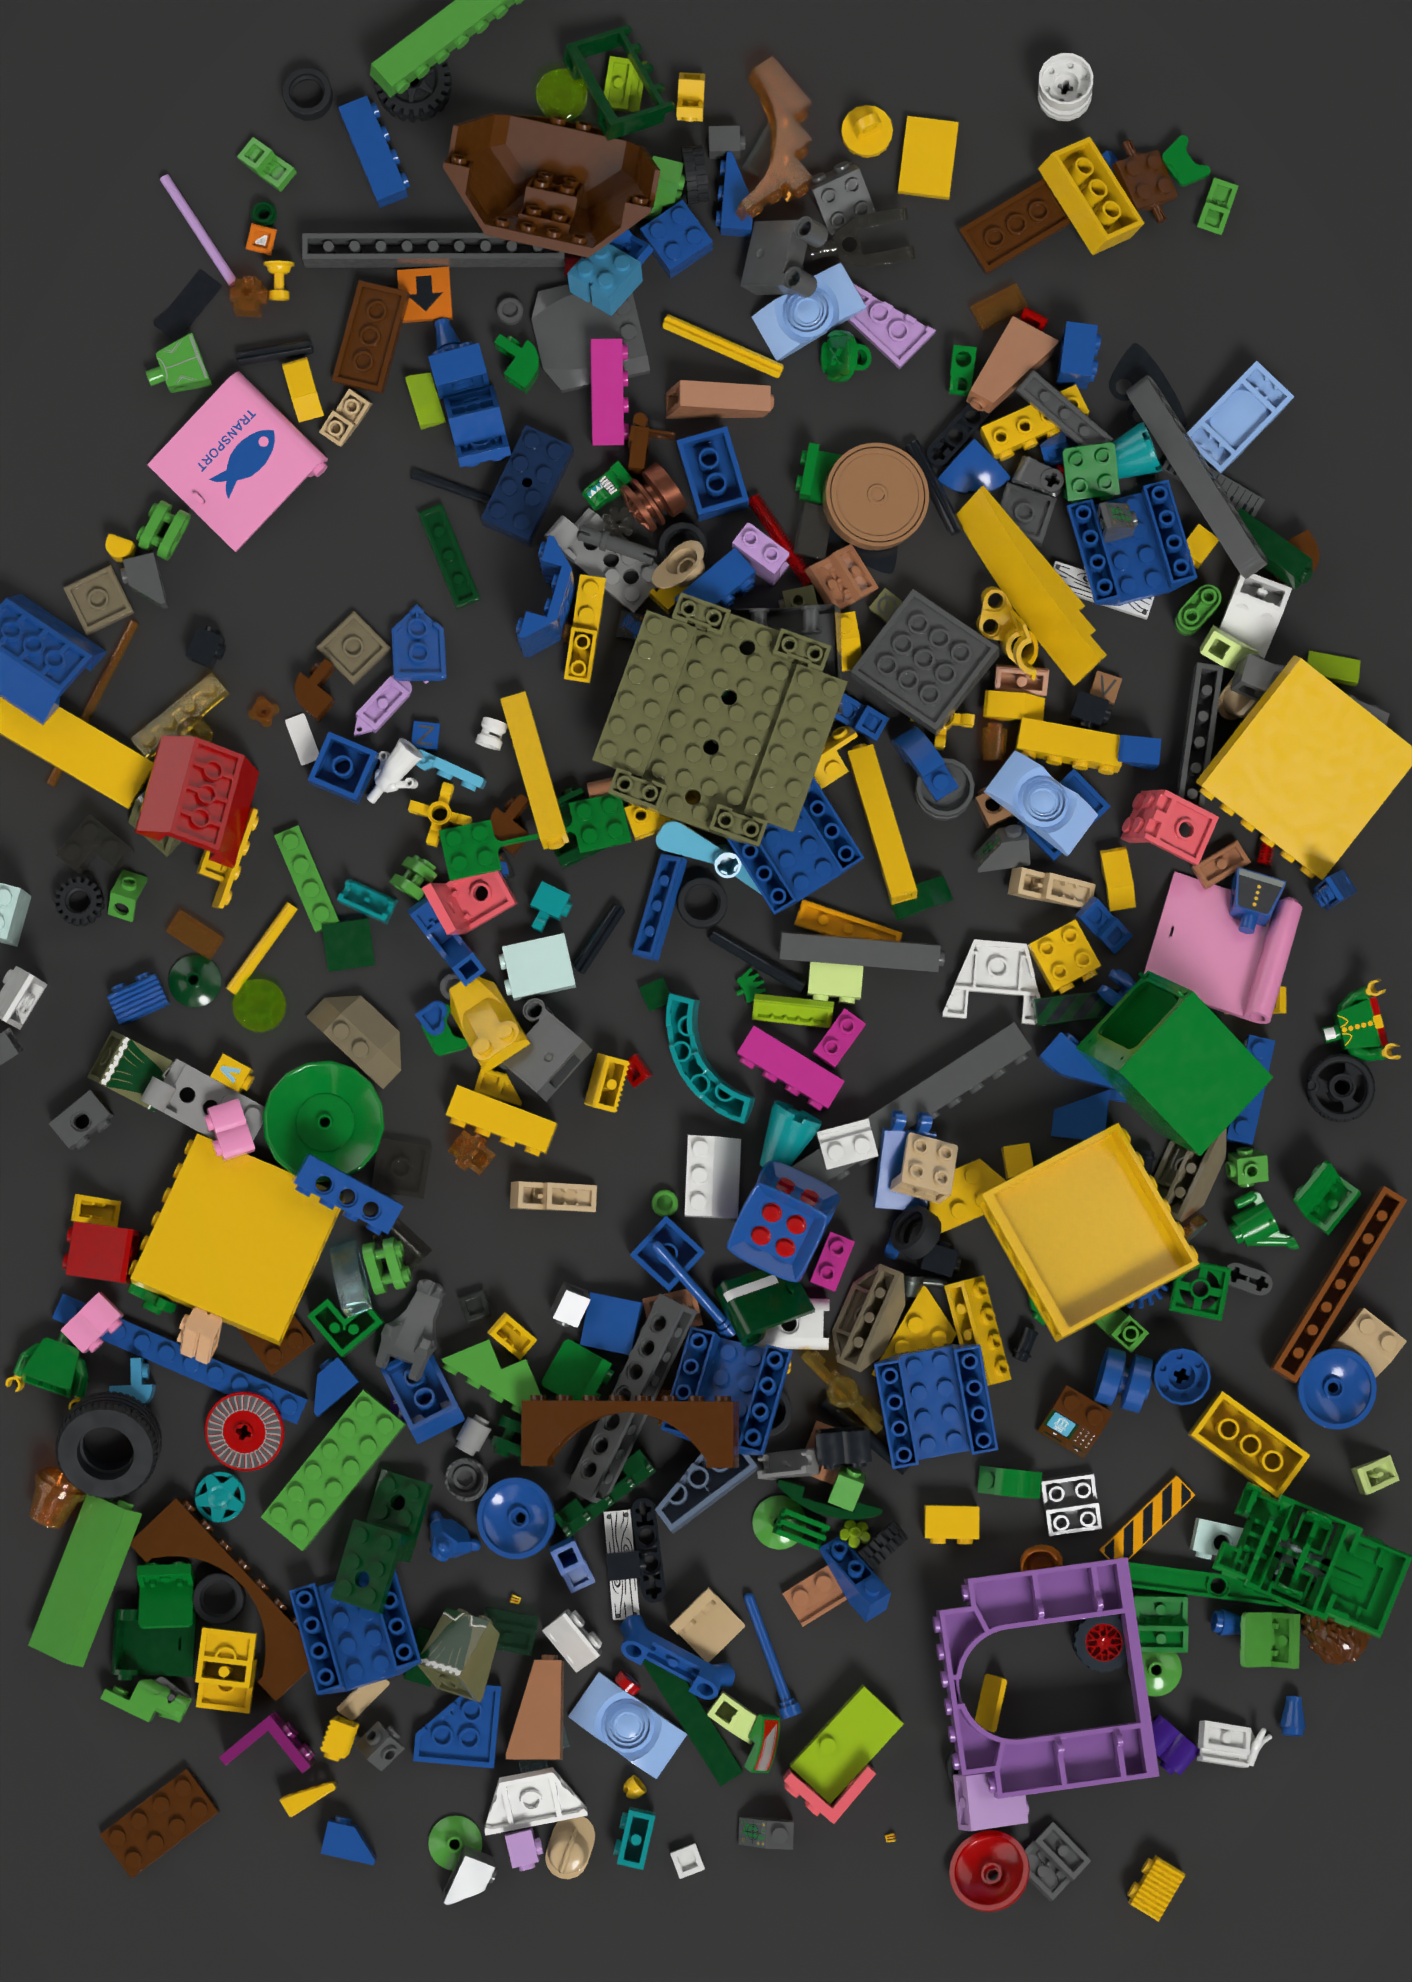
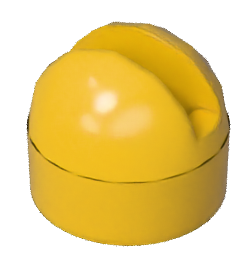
M632 1775L627 1779L623 1786L624 1793L630 1799L640 1798L647 1792L645 1785L636 1775Z

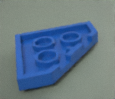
M486 1684L480 1703L459 1696L415 1734L413 1761L494 1768L502 1686Z

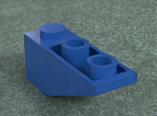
M727 151L726 160H721L720 176H725L724 185H719L718 201H723L722 211L717 210L716 226H721L720 235L751 237L754 204L733 153Z
M1344 869L1316 885L1313 888L1315 892L1313 898L1320 908L1324 906L1326 911L1354 895L1357 890Z
M1060 1032L1038 1057L1058 1076L1106 1089H1114L1076 1049L1079 1042L1069 1033L1064 1035Z
M838 1536L820 1547L819 1551L846 1599L865 1622L887 1610L891 1591L855 1550L848 1545L847 1541L842 1540Z

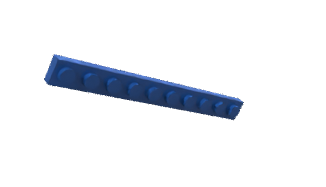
M63 1294L52 1318L67 1324L87 1303ZM120 1319L123 1323L114 1333L111 1334L108 1331L101 1338L103 1341L225 1394L239 1391L260 1394L276 1406L283 1419L294 1424H298L308 1402L306 1398L214 1358L211 1359L210 1363L204 1364L195 1360V1357L190 1358L180 1354L181 1344L124 1319Z

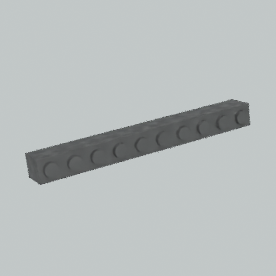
M302 233V260L305 268L565 267L564 252L487 236L484 233Z
M1016 1023L1010 1024L867 1117L866 1119L869 1118L877 1150L880 1149L882 1128H890L892 1110L903 1111V1114L907 1115L904 1129L916 1130L918 1112H928L929 1116H932L934 1120L940 1116L938 1110L946 1105L951 1109L963 1101L960 1096L967 1091L974 1094L985 1086L983 1081L992 1076L993 1080L1005 1074L1007 1072L1005 1069L1007 1065L1014 1062L1017 1066L1028 1059L1027 1052L1032 1048ZM819 1148L792 1167L827 1184V1182L835 1177L840 1181L851 1174L849 1168L858 1163L861 1167L874 1158L826 1170L821 1148Z

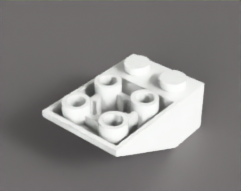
M1240 574L1219 629L1259 651L1257 655L1264 659L1292 588L1256 574L1247 579Z
M567 1609L542 1631L577 1673L600 1656L602 1642L593 1631L588 1633L584 1629L585 1621L576 1610L571 1613Z

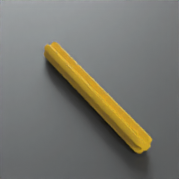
M670 314L663 321L662 327L770 376L779 378L783 372V364Z

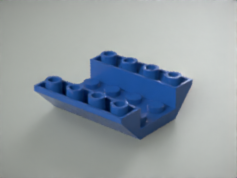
M1169 480L1145 485L1141 493L1107 501L1108 503L1128 504L1130 512H1135L1138 526L1135 527L1133 536L1108 543L1104 541L1097 518L1099 504L1094 505L1093 500L1090 499L1067 505L1095 605L1120 606L1170 593L1197 579Z
M548 535L547 542L542 541L538 557H540V568H542L541 573L544 574L545 582L552 584L553 598H547L544 608L545 616L526 611L525 617L519 618L516 627L517 638H519L518 643H520L519 648L522 649L523 657L527 658L561 640L575 594L572 568L556 539L551 535Z
M19 594L7 597L0 604V697L44 725L59 708L60 696L85 668L92 671L106 655L107 651L24 595Z
M814 777L794 833L768 824L759 847L727 839L774 915L798 903L864 859L861 851Z
M690 1326L670 1396H678V1401H688V1396H705V1401H715V1396H731V1402H739V1454L764 1455L793 1351L767 1344L766 1348L754 1345L744 1347L741 1342L720 1338L716 1332ZM665 1421L662 1422L661 1430L690 1441L678 1429Z
M980 1344L944 1345L900 1353L874 1363L892 1469L919 1465L918 1460L959 1452L970 1451L974 1455L998 1450Z
M396 1569L382 1614L330 1598L335 1581L319 1587L312 1583L289 1591L317 1695L351 1691L401 1675L422 1663ZM363 1572L359 1577V1584L362 1587L367 1586L370 1578L367 1572Z

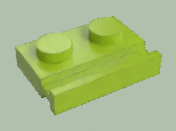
M610 56L604 95L613 111L625 113L639 112L644 84L629 59Z

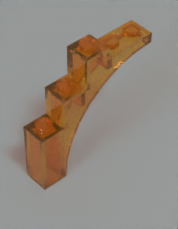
M773 56L753 68L748 79L767 114L771 131V156L766 175L755 190L740 202L735 214L741 221L749 216L754 218L764 209L763 206L769 202L771 204L776 203L782 196L787 202L795 196L797 199L801 198L808 192V185L812 179L811 174L800 162L809 153L808 147L812 141L810 136L800 126V123L808 117L809 114L807 112L812 102Z

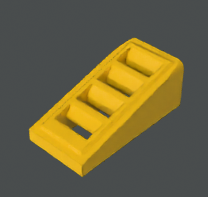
M336 1781L326 1782L284 1795L279 1801L289 1817H293L338 1788V1784Z

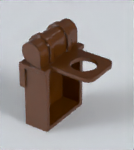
M637 413L632 419L633 425H631L629 432L628 450L630 457L628 469L629 475L642 477V471L646 469L649 439L674 441L676 434L674 432L649 429L647 416L644 413Z

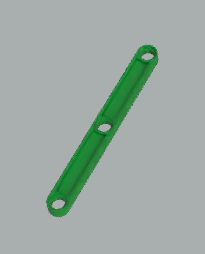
M1128 1562L1131 1583L1134 1588L1289 1607L1254 1592L1253 1589L1244 1588V1582L1238 1578L1234 1580L1218 1573ZM1215 1578H1221L1225 1583L1223 1592L1219 1594L1214 1593L1210 1587L1211 1582ZM1271 1580L1267 1592H1271L1275 1581ZM1310 1585L1302 1607H1306L1307 1598L1310 1597L1314 1586Z

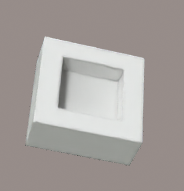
M696 1843L670 1852L680 1879L705 1870Z

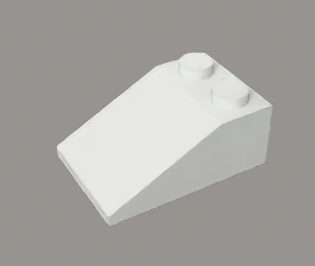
M16 966L14 970L10 969L3 979L5 985L0 991V1019L20 1030L48 984Z

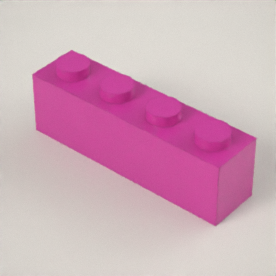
M590 339L592 445H624V439H629V424H624V413H628L629 404L628 397H623V387L628 386V371H623V360H628L627 344H622V339Z
M753 1026L737 1052V1055L741 1057L740 1063L750 1069H753L754 1066L764 1071L762 1073L763 1077L773 1083L777 1080L786 1085L784 1089L796 1097L802 1094L809 1099L807 1103L819 1111L822 1108L828 1110L845 1082Z

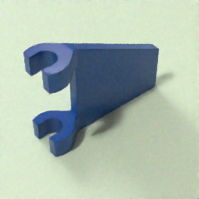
M1109 1089L1054 1109L1051 1136L1086 1140L1106 1129L1109 1101L1127 1102L1115 1089Z

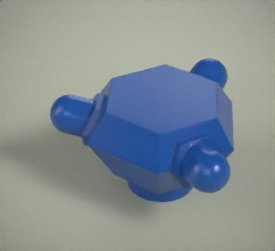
M435 1510L430 1513L431 1547L429 1550L434 1558L446 1562L449 1558H457L471 1551H478L481 1548V1542L477 1539H471L468 1530L453 1519H443L439 1511Z

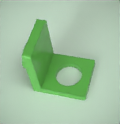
M122 870L110 892L108 915L133 922L136 901L147 883V877ZM122 903L126 905L129 912H120L115 904Z

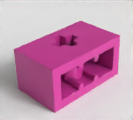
M844 1008L813 1051V1055L835 1069L862 1032L866 1023Z
M830 1232L810 1283L835 1292L855 1241Z

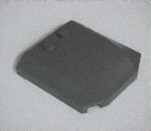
M569 284L538 291L531 318L543 371L555 383L561 393L591 387L590 339H622V344H627L628 360H623V371H628V378L650 373L648 356L633 293L610 316L593 306L592 300L588 303L570 293Z

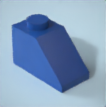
M330 1357L319 1366L322 1371L317 1374L314 1413L317 1417H320L361 1382L340 1357H337L335 1360Z
M336 1815L335 1819L330 1818L327 1823L321 1854L374 1865L377 1856L358 1825L351 1823L352 1819L345 1816Z

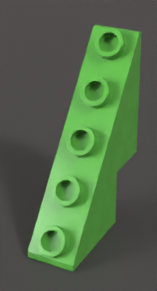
M486 1340L442 1359L444 1363L443 1369L455 1376L458 1372L467 1376L465 1382L477 1389L481 1385L490 1390L488 1394L490 1397L500 1403L504 1399L513 1404L511 1409L522 1415V1400H530V1395H542L528 1360H522L502 1369L491 1340Z

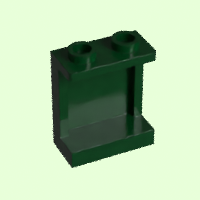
M575 786L561 792L562 797L557 799L565 828L572 823L569 803L587 799L582 787L576 789ZM569 832L567 833L569 842L553 851L562 870L607 848L580 853L576 836Z

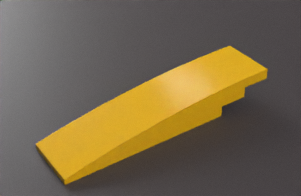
M983 485L956 515L968 539L1000 589L1008 597L1011 605L1045 651L1075 686L1107 656L1091 637L1096 631L1095 628L1080 612L1085 605Z
M0 697L1 736L125 808L129 809L150 776L154 762L61 707L42 725Z

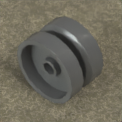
M943 758L945 766L959 788L938 802H935L918 776L914 795L918 807L925 815L934 820L947 821L957 818L966 811L972 800L975 784L972 774L964 764L955 759Z

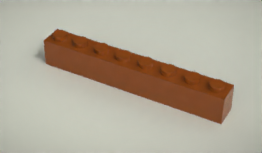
M1385 1186L1378 1188L1269 1367L1271 1371L1291 1383L1298 1381L1407 1202L1405 1198Z

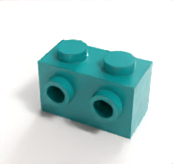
M629 1807L628 1813H622L619 1828L624 1829L622 1840H616L613 1855L618 1856L617 1864L641 1870L644 1869L656 1812Z

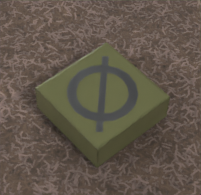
M884 588L868 610L887 624L903 601Z

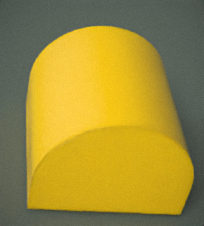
M111 533L108 534L105 546L113 560L123 563L124 559L132 558L135 555L137 548L133 541Z

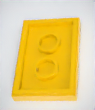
M907 116L898 194L949 200L959 122Z

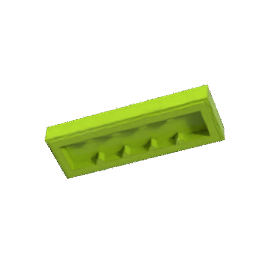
M755 994L752 1020L831 1028L834 1002Z

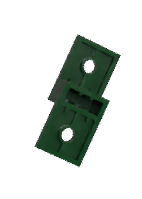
M381 1470L367 1520H353L330 1598L376 1613H383L398 1561L409 1563L411 1561L433 1484L388 1470ZM402 1495L405 1499V1506L401 1510H397L394 1502L398 1496ZM363 1572H367L370 1578L368 1585L365 1587L359 1584V1577Z

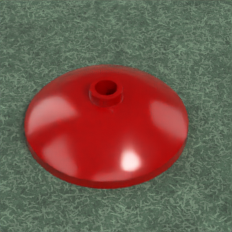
M988 1830L978 1832L960 1844L952 1857L949 1877L955 1894L965 1905L977 1911L994 1912L1010 1906L1022 1895L1029 1880L1030 1864L1024 1848L1015 1838L1001 1831ZM993 1873H998L997 1879L990 1880Z

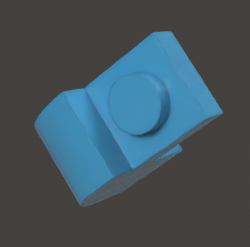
M130 1358L131 1385L109 1386V1391L122 1392L124 1395L129 1394V1396L135 1397L136 1400H140L141 1403L147 1406L156 1390V1385L154 1384L145 1385V1379H149L150 1376L149 1363H145V1358Z

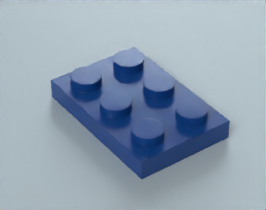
M1075 769L1059 782L1078 793L1098 814L1094 822L1111 807ZM1021 820L1017 822V825H1025L1029 838L1053 862L1062 854V852Z

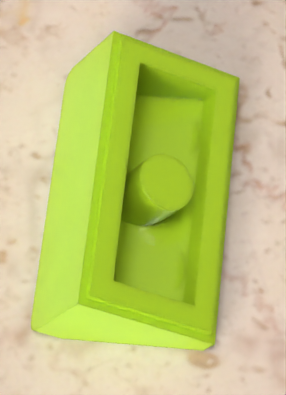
M431 373L406 376L405 379L421 430L446 423Z
M1308 651L1306 662L1329 681L1350 686L1358 684L1361 660Z

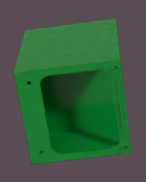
M1147 971L1145 974L1140 972L1138 974L1141 977L1139 981L1082 1040L1076 1049L1155 1132L1201 1156L1271 1081L1273 1076L1192 990L1153 972Z

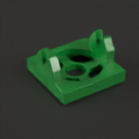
M1199 1262L1200 1264L1192 1269H1199L1198 1279L1192 1283L1181 1281L1187 1274L1185 1273L1172 1280V1286L1169 1291V1296H1171L1168 1307L1169 1311L1222 1321L1232 1268ZM1208 1271L1217 1278L1218 1288L1211 1287L1210 1283L1206 1280ZM1198 1281L1204 1282L1208 1287L1207 1294L1203 1297H1198L1193 1293V1285ZM1179 1289L1190 1292L1194 1298L1192 1307L1183 1301ZM1209 1295L1216 1297L1215 1303L1211 1307L1201 1309L1203 1299Z

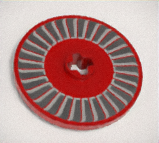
M239 1391L224 1396L212 1407L205 1423V1438L211 1453L220 1463L238 1471H254L268 1465L278 1455L284 1442L285 1427L279 1410L270 1400L254 1392ZM244 1425L248 1426L247 1431L251 1432L246 1437H243L242 1431L238 1430Z

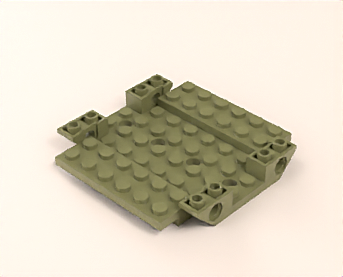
M682 592L674 609L673 619L647 610L592 759L594 762L616 769L608 793L643 809L724 838L756 847L760 846L768 824L794 833L848 681L822 673L832 646L783 628L779 631L731 614L729 609ZM750 641L754 644L755 651L751 655H744L740 652L739 647L743 642ZM726 691H733L737 695V700L732 705H726L722 702V694ZM707 741L717 742L719 750L716 754L708 755L704 752L703 746ZM695 790L701 795L699 803L695 805L688 804L685 800L687 792Z

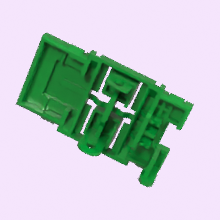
M1247 1482L1234 1514L1247 1519L1236 1547L1222 1541L1212 1569L1221 1571L1222 1575L1237 1580L1238 1578L1244 1582V1588L1253 1589L1254 1592L1300 1612L1312 1617H1319L1324 1622L1328 1618L1334 1619L1333 1622L1347 1628L1351 1626L1354 1629L1380 1639L1412 1560V1555L1388 1546L1378 1538L1362 1535L1363 1528L1281 1494L1278 1499L1273 1498L1270 1493L1262 1491V1487ZM1303 1509L1307 1512L1302 1513L1291 1540L1292 1546L1302 1550L1301 1554H1298L1278 1545L1280 1540L1288 1541L1299 1511ZM1332 1522L1339 1525L1325 1557L1331 1560L1328 1567L1307 1556L1310 1553L1322 1557L1333 1531L1334 1525ZM1275 1552L1287 1554L1298 1559L1296 1567L1282 1562L1271 1592H1267L1280 1561L1279 1558L1274 1557ZM1304 1563L1316 1566L1327 1572L1325 1578L1318 1575L1306 1607H1302L1314 1575L1302 1570Z

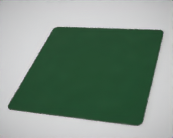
M368 918L322 925L329 972L375 965Z

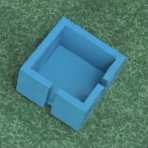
M609 243L589 258L585 257L584 259L581 257L567 273L570 293L588 303L592 300L593 306L610 316L617 311L643 281L641 262Z

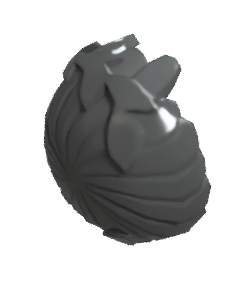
M468 1457L460 1458L453 1461L447 1468L445 1475L446 1488L458 1500L473 1501L485 1492L488 1485V1474L483 1465L477 1462V1460Z

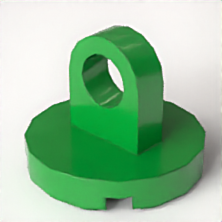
M834 330L828 334L827 337L830 338L822 345L820 361L823 373H827L829 381L846 382L854 374V371L865 370L869 367L872 359L869 348L865 345L857 344L854 336L849 331ZM858 352L861 355L860 364H857Z

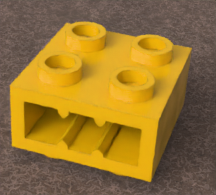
M1076 919L1028 945V950L1052 993L1058 990L1060 994L1067 992L1075 987L1073 982L1082 978L1085 982L1098 975L1096 970L1101 967Z

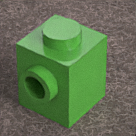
M841 1465L831 1489L828 1503L853 1512L864 1486L866 1474L862 1473L859 1468Z

